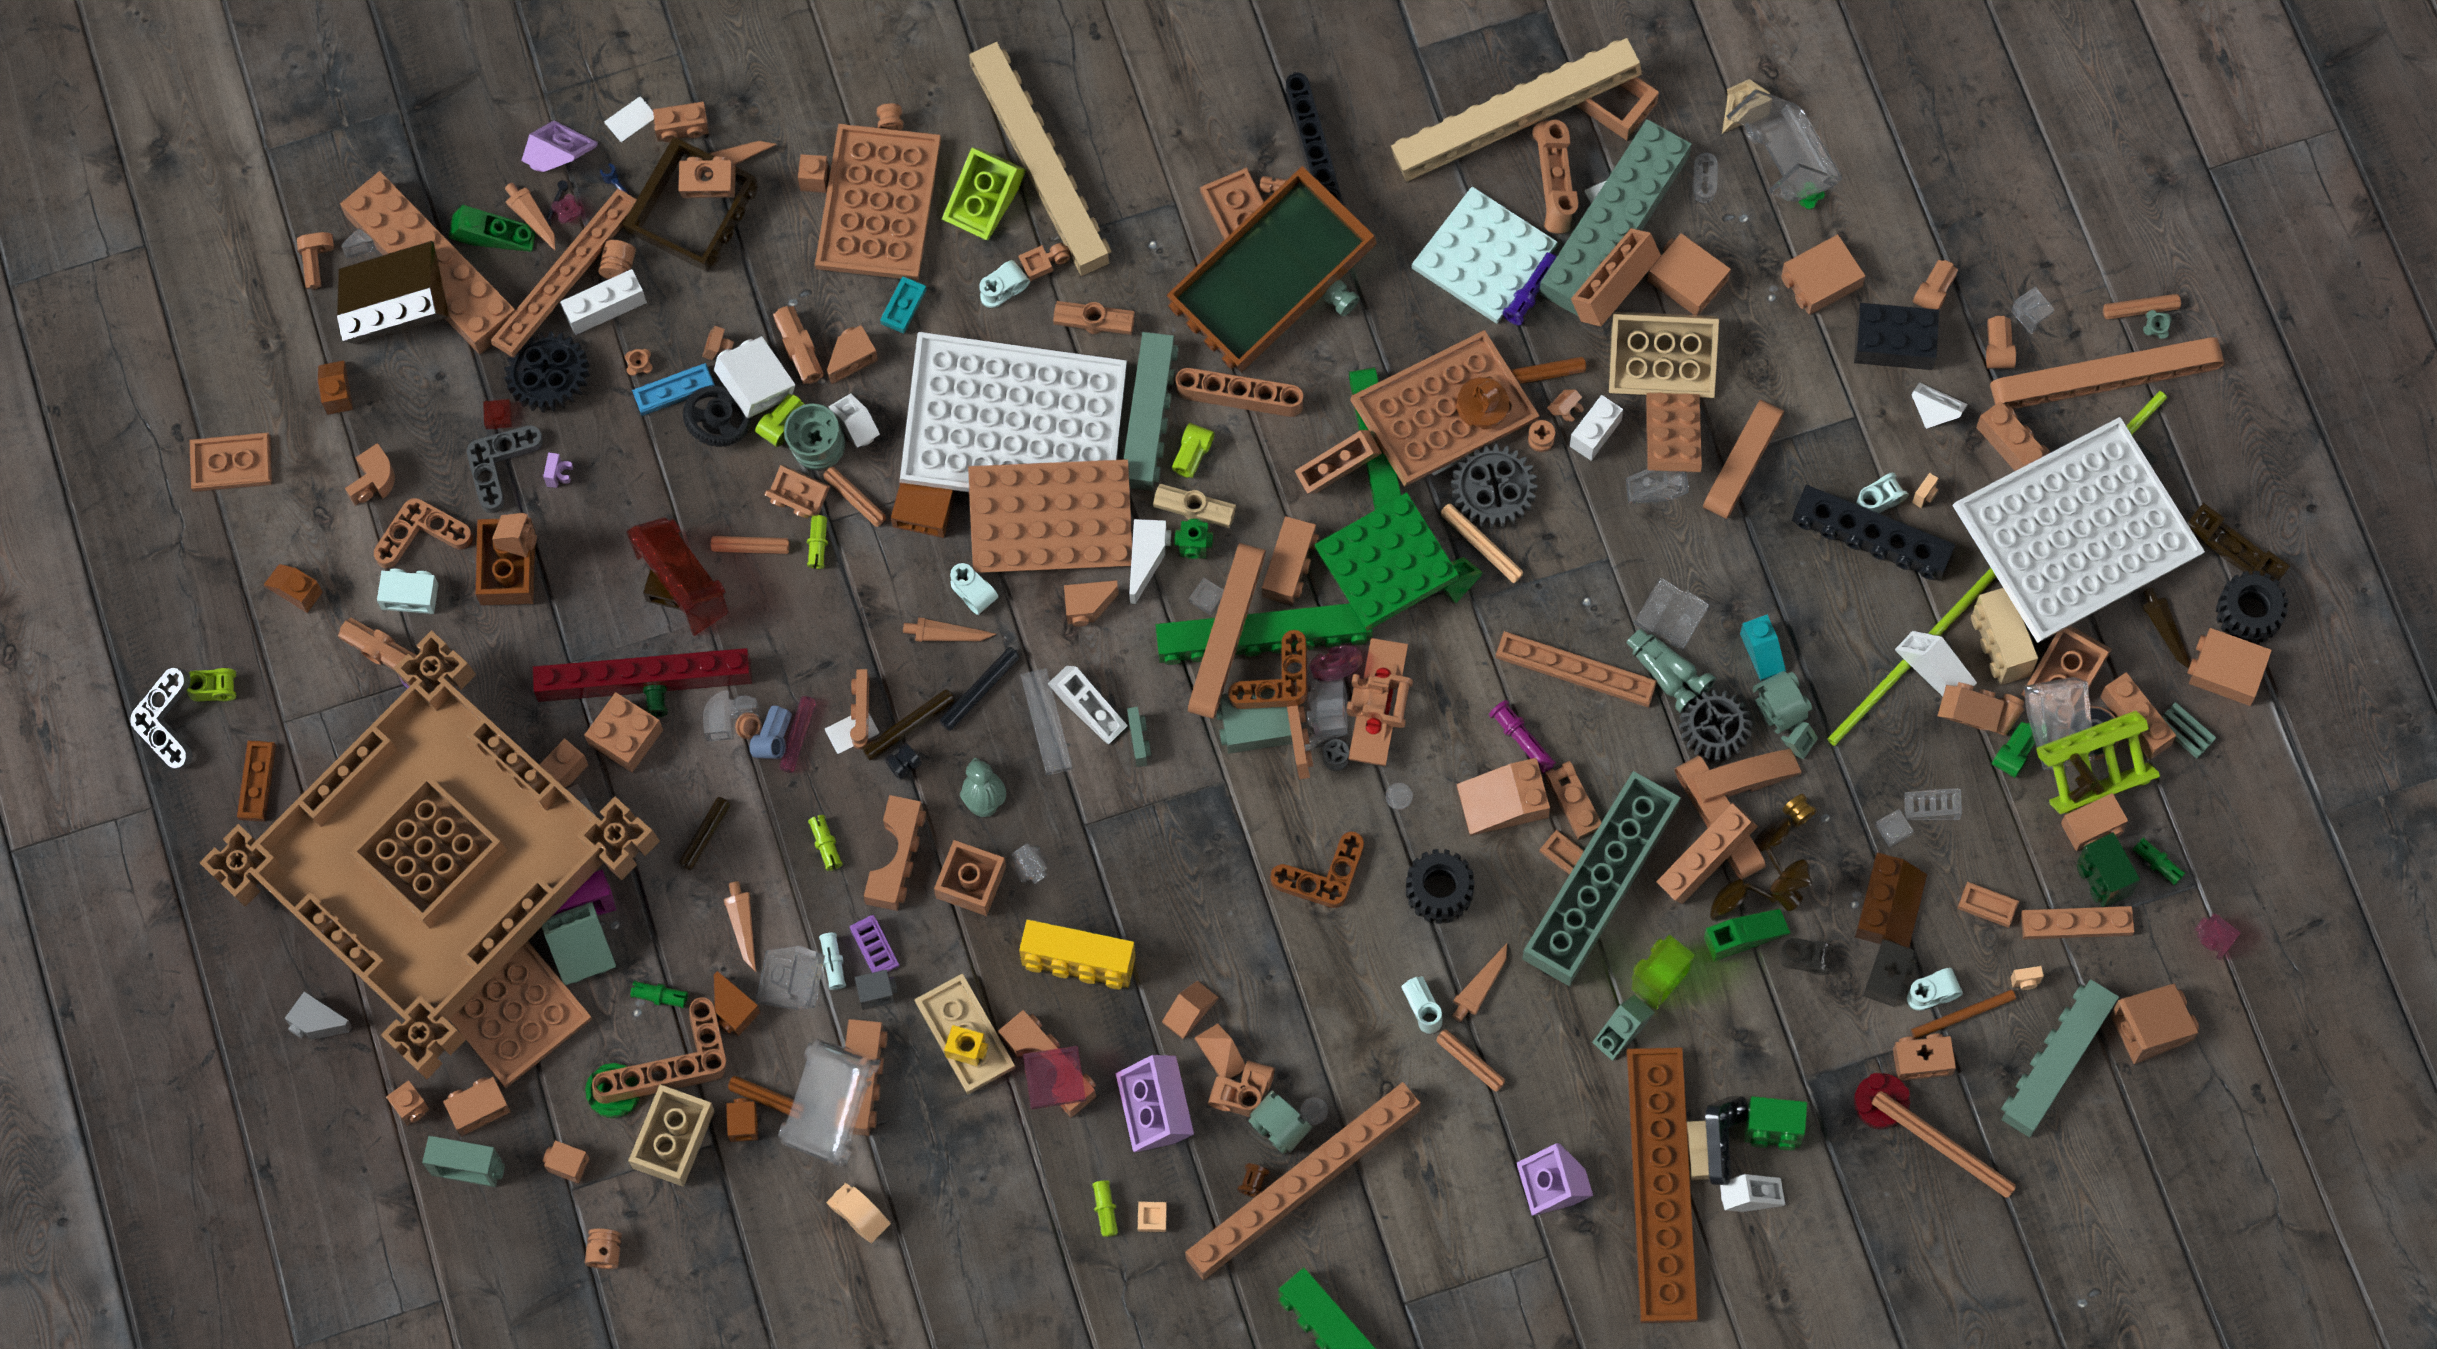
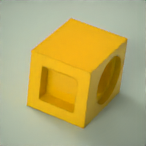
M952 1025L944 1048L945 1057L978 1066L979 1060H984L988 1043H985L983 1033ZM966 1041L975 1044L974 1048L967 1052L962 1051L960 1046Z

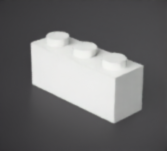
M632 269L561 301L565 316L575 335L646 303L643 290Z

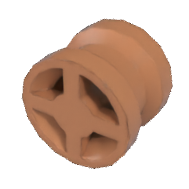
M883 104L877 108L876 113L880 118L878 128L900 131L903 129V121L900 119L902 115V107L900 105Z
M1545 420L1534 422L1529 429L1528 442L1530 447L1537 452L1550 450L1555 440L1554 426Z

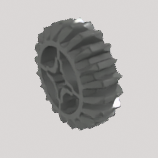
M1714 689L1711 692V696L1708 697L1707 693L1703 691L1701 693V700L1695 697L1691 700L1692 704L1685 705L1684 710L1686 712L1680 715V720L1683 722L1679 724V730L1684 731L1681 734V739L1684 741L1689 740L1686 745L1687 749L1696 747L1695 756L1703 752L1705 753V761L1709 760L1710 755H1714L1715 761L1719 762L1721 755L1726 760H1729L1731 752L1738 755L1740 754L1739 747L1745 748L1747 746L1746 739H1749L1752 734L1748 729L1752 728L1753 723L1747 720L1750 718V712L1743 711L1745 708L1744 702L1735 704L1737 700L1736 695L1728 699L1726 690L1722 692L1721 696H1717V691ZM1716 709L1724 710L1728 714H1721ZM1705 710L1706 721L1701 722L1700 726L1694 727V719ZM1737 724V733L1733 738L1726 741L1725 731L1731 729L1732 725ZM1703 738H1712L1715 741V743L1708 742Z

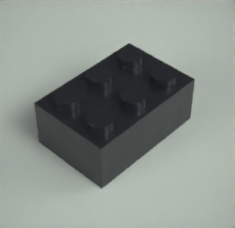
M1860 303L1857 313L1854 363L1933 370L1937 357L1939 309Z

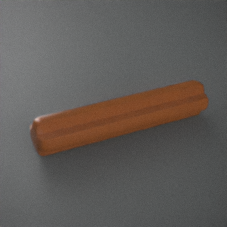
M1584 357L1512 369L1511 372L1518 383L1522 384L1585 372L1586 362Z
M733 1076L728 1084L730 1091L797 1119H801L806 1111L805 1104L740 1077Z

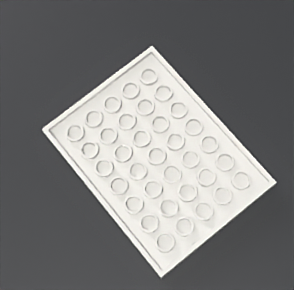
M918 332L899 483L969 492L968 466L1116 460L1127 361Z
M2121 417L1964 497L1952 505L2037 643L2201 556L2205 552Z

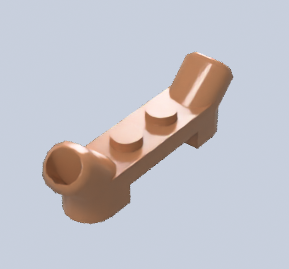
M1560 120L1541 121L1533 128L1532 135L1538 142L1547 211L1544 227L1551 233L1563 234L1570 230L1572 215L1578 208L1577 191H1572L1567 147L1570 145L1569 131L1567 126Z

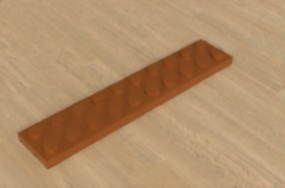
M1682 1047L1627 1049L1640 1323L1697 1322Z

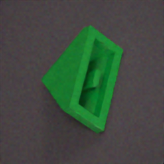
M1464 557L1451 562L1458 572L1460 579L1442 589L1455 604L1482 575V571Z

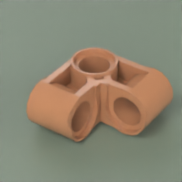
M1248 1060L1243 1071L1241 1083L1225 1077H1216L1208 1105L1218 1110L1230 1111L1250 1117L1249 1115L1266 1097L1273 1081L1275 1068ZM1247 1097L1257 1099L1256 1104L1250 1107L1245 1106L1243 1101Z

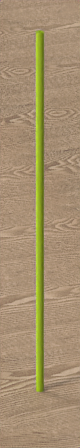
M2159 391L2126 425L2131 435L2167 399L2163 392ZM1991 568L1928 634L1941 636L1996 578ZM1903 659L1827 740L1833 746H1836L1903 676L1911 665Z

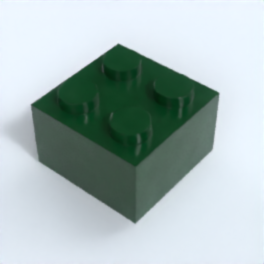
M2114 832L2085 845L2077 861V870L2083 879H2087L2091 886L2090 894L2096 903L2099 902L2102 907H2108L2132 896L2140 881Z

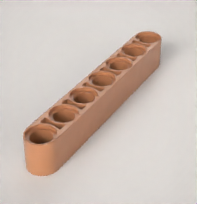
M1239 543L1190 697L1189 713L1214 719L1263 566L1265 549Z

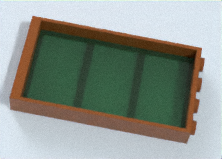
M1302 166L1167 294L1170 302L1168 307L1176 316L1179 317L1182 314L1188 320L1186 325L1196 335L1200 332L1206 338L1204 343L1213 352L1218 350L1223 355L1222 361L1231 370L1236 367L1242 373L1321 298L1334 282L1342 278L1364 257L1377 242L1375 236Z

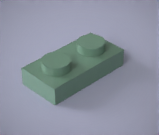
M1138 707L1127 708L1136 767L1147 766L1146 757L1151 756L1149 740H1143L1142 731H1147L1145 715L1139 716Z

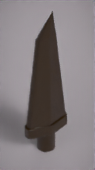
M2153 587L2146 589L2143 593L2148 603L2142 606L2144 611L2148 614L2175 659L2189 669L2190 663L2166 598L2158 599Z

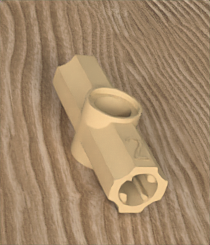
M1159 484L1157 487L1153 507L1184 515L1188 520L1200 519L1226 528H1230L1236 510L1235 504L1206 497L1198 490L1185 491ZM1196 502L1199 503L1201 507L1198 509H1191L1188 507V505Z

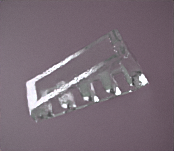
M1961 789L1905 792V820H1960L1962 815ZM1913 800L1919 801V812H1914ZM1925 800L1930 801V811H1925ZM1936 800H1941V810H1936ZM1947 800H1952V809H1948Z

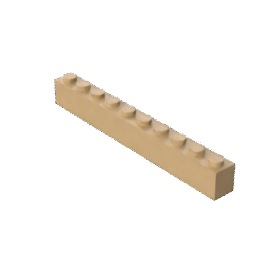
M1627 38L1621 41H1613L1606 48L1589 52L1582 59L1575 62H1567L1560 69L1551 73H1543L1536 80L1527 84H1519L1505 94L1495 95L1481 105H1473L1457 116H1449L1443 122L1433 127H1425L1419 133L1409 138L1399 139L1395 144L1391 145L1393 156L1406 182L1581 103L1588 98L1642 75L1640 62Z
M995 42L970 53V66L1024 169H1027L1026 172L1064 245L1068 246L1070 256L1078 272L1083 276L1109 264L1108 254L1111 253L1109 244L1105 238L1101 240L1097 232L1100 229L1094 217L1090 218L1086 212L1089 210L1083 196L1078 197L1075 191L1077 185L1073 176H1067L1064 170L1066 164L1062 155H1056L1053 149L1055 143L1049 132L1045 134L1042 128L1044 122L1038 111L1034 113L1031 108L1033 102L1028 91L1023 92L1020 84H1022L1017 70H1011L1009 66L1011 60L1006 49L1001 50L998 43Z

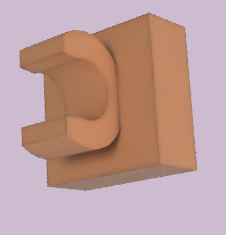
M714 326L708 335L702 357L712 360L717 353L720 354L727 349L732 350L734 342L722 338L725 329Z
M1564 390L1547 407L1553 415H1562L1563 419L1567 422L1575 420L1570 414L1571 408H1574L1576 412L1584 411L1583 406L1578 403L1582 396L1577 390Z

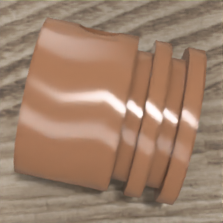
M607 241L598 270L599 274L607 279H611L631 270L636 253L635 247L624 241Z
M590 1229L588 1231L589 1237L587 1241L589 1243L586 1248L585 1265L599 1269L618 1268L619 1246L621 1245L620 1239L622 1234L609 1229Z

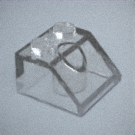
M802 946L766 950L756 1003L794 1010L815 1008L820 979L824 969L825 955Z

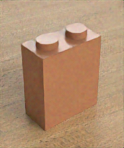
M1681 233L1675 240L1672 238L1665 245L1663 255L1649 269L1647 281L1693 315H1699L1727 283L1731 269Z
M1837 234L1785 262L1781 278L1787 288L1791 287L1796 294L1795 299L1801 309L1805 308L1807 313L1811 315L1863 287L1865 274Z
M2210 628L2206 636L2201 635L2196 650L2200 651L2198 659H2192L2187 672L2192 675L2189 684L2251 706L2272 650Z

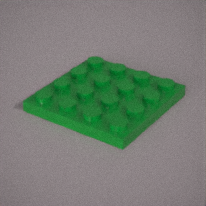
M1407 492L1314 544L1315 549L1366 631L1460 579L1458 572Z

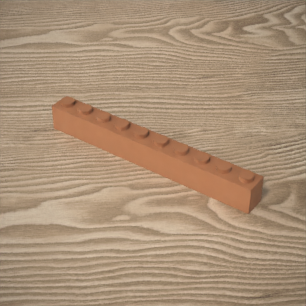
M1402 1082L1185 1252L1186 1260L1204 1281L1420 1111L1419 1100Z

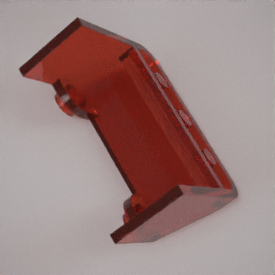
M666 517L635 525L626 531L634 556L637 560L641 557L644 558L685 614L693 636L729 613L723 596L726 593L724 587L718 579L715 581L711 579L680 537L679 533H681V530L673 519L670 521Z

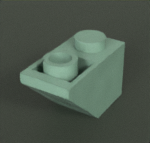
M1634 994L1620 1004L1592 1043L1613 1061L1642 1031L1655 1012Z

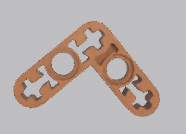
M413 498L402 506L376 545L374 557L378 565L383 568L395 566L419 530L456 549L467 548L473 540L472 533L469 527L461 521L420 499ZM419 507L421 513L412 516L410 510H416ZM436 518H441L445 521L444 526L439 530H434L430 527L431 522ZM450 526L452 531L457 534H461L464 531L465 538H459L456 541L454 534L449 532ZM400 527L408 530L407 536L403 539L394 537L395 530ZM391 540L392 543L395 545L391 546L390 542L388 541ZM390 550L392 557H385L383 560L381 553H387Z

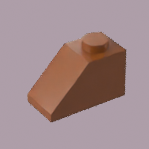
M345 361L318 365V385L321 403L327 415L353 410Z
M282 564L276 567L264 583V587L306 613L309 612L323 593L316 580L297 568Z
M717 971L714 974L715 1013L719 1020L718 1025L726 1033L730 1034L733 1032L739 1037L761 1012L755 1002Z

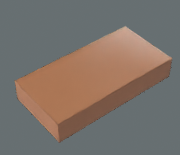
M1556 830L1539 852L1570 875L1584 850Z
M1967 882L1957 909L2009 928L2019 901Z

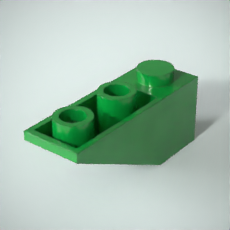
M462 205L453 214L449 239L473 246L527 252L532 251L535 231L528 224L466 205Z
M1775 909L1733 918L1710 926L1705 930L1704 939L1715 962L1790 934L1781 910Z

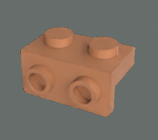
M780 465L772 487L766 490L765 496L771 498L770 502L782 508H785L787 505L795 509L793 513L808 519L809 516L819 515L830 486L785 465Z

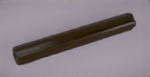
M948 689L943 690L865 745L862 751L866 758L873 760L954 703L955 700L952 693Z

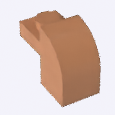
M377 443L356 457L358 465L365 475L345 488L355 506L371 499L375 492H378L382 499H384L394 486V470L388 457Z

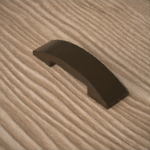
M2203 502L2187 523L2196 535L2211 549L2241 571H2248L2250 575L2254 571H2260V576H2264L2267 573L2271 575V581L2275 579L2280 581L2290 568V565L2269 550L2267 553L2263 552L2223 522L2225 518Z

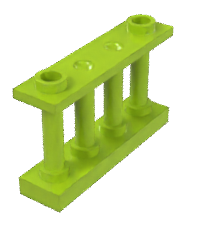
M2133 711L2037 747L2038 757L2048 767L2053 766L2060 795L2049 799L2050 805L2059 814L2071 813L2078 807L2092 803L2111 793L2115 794L2137 785H2146L2151 780L2160 777L2159 772L2151 764L2144 763L2138 735L2143 731L2149 730L2147 720L2137 711ZM2127 738L2134 768L2120 773L2113 745L2115 742ZM2102 747L2109 773L2108 778L2100 780L2104 787V792L2096 795L2092 790L2074 803L2068 795L2070 789L2063 763L2069 760L2071 755L2078 753L2092 771L2088 754L2090 751Z

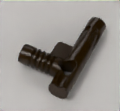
M2078 753L2071 755L2070 761L2080 773V776L2075 779L2079 788L2074 789V791L2068 794L2073 802H2077L2079 798H2082L2092 790L2096 795L2104 792L2103 785Z

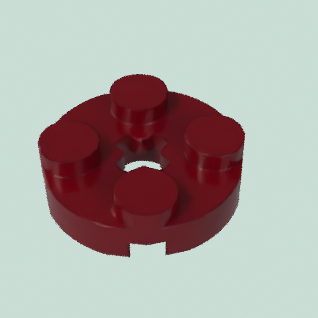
M1873 1073L1865 1078L1857 1087L1854 1095V1106L1860 1120L1867 1126L1879 1130L1896 1126L1900 1123L1872 1104L1878 1092H1884L1908 1110L1910 1107L1909 1089L1897 1077L1886 1073Z

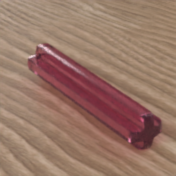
M802 696L786 743L785 753L779 765L780 770L793 773L815 707V700L811 697Z

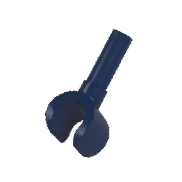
M608 164L612 171L609 174H604L600 169L605 183L613 184L617 189L630 195L620 183L613 164Z

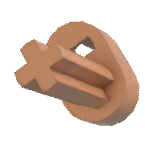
M327 232L307 234L297 238L298 253L302 254L306 289L316 290L318 287H321L318 254L330 252L334 249L333 235Z

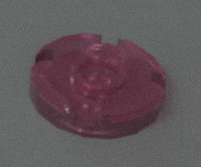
M1341 645L1330 648L1328 650L1329 653L1324 656L1322 653L1316 655L1312 659L1309 668L1313 678L1316 680H1338L1355 672L1362 665L1363 658L1360 650H1357L1356 647Z

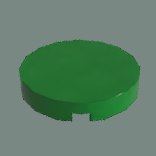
M618 1063L604 1064L589 1076L585 1087L586 1099L592 1110L600 1116L611 1119L623 1117L632 1112L638 1104L640 1097L602 1104L593 1096L592 1082L597 1074L627 1067L626 1065ZM630 1077L625 1081V1084L629 1087H634L639 1084V1080ZM603 1083L597 1089L600 1092L607 1093L612 1089V1086Z

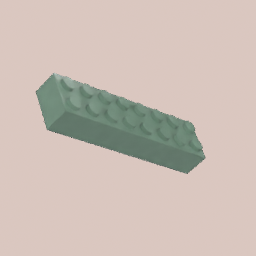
M1646 119L1541 280L1539 295L1578 316L1571 298L1631 228L1643 230L1690 157V142Z
M1634 771L1632 772L1526 945L1522 960L1570 987L1677 811L1681 797Z

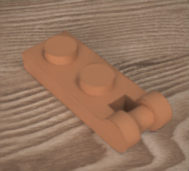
M867 669L856 670V679L851 681L852 695H856V704H851V720L856 721L855 727L850 731V737L856 749H862L868 744L870 678Z
M1568 761L1555 771L1553 769L1546 771V779L1578 840L1596 832L1602 822L1578 779L1572 763ZM1567 777L1569 784L1561 786L1559 780Z

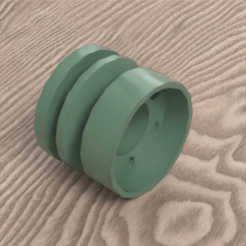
M814 403L802 405L793 410L786 419L784 426L785 440L797 462L805 468L816 471L828 469L835 465L843 456L846 447L845 434L833 412L824 405Z

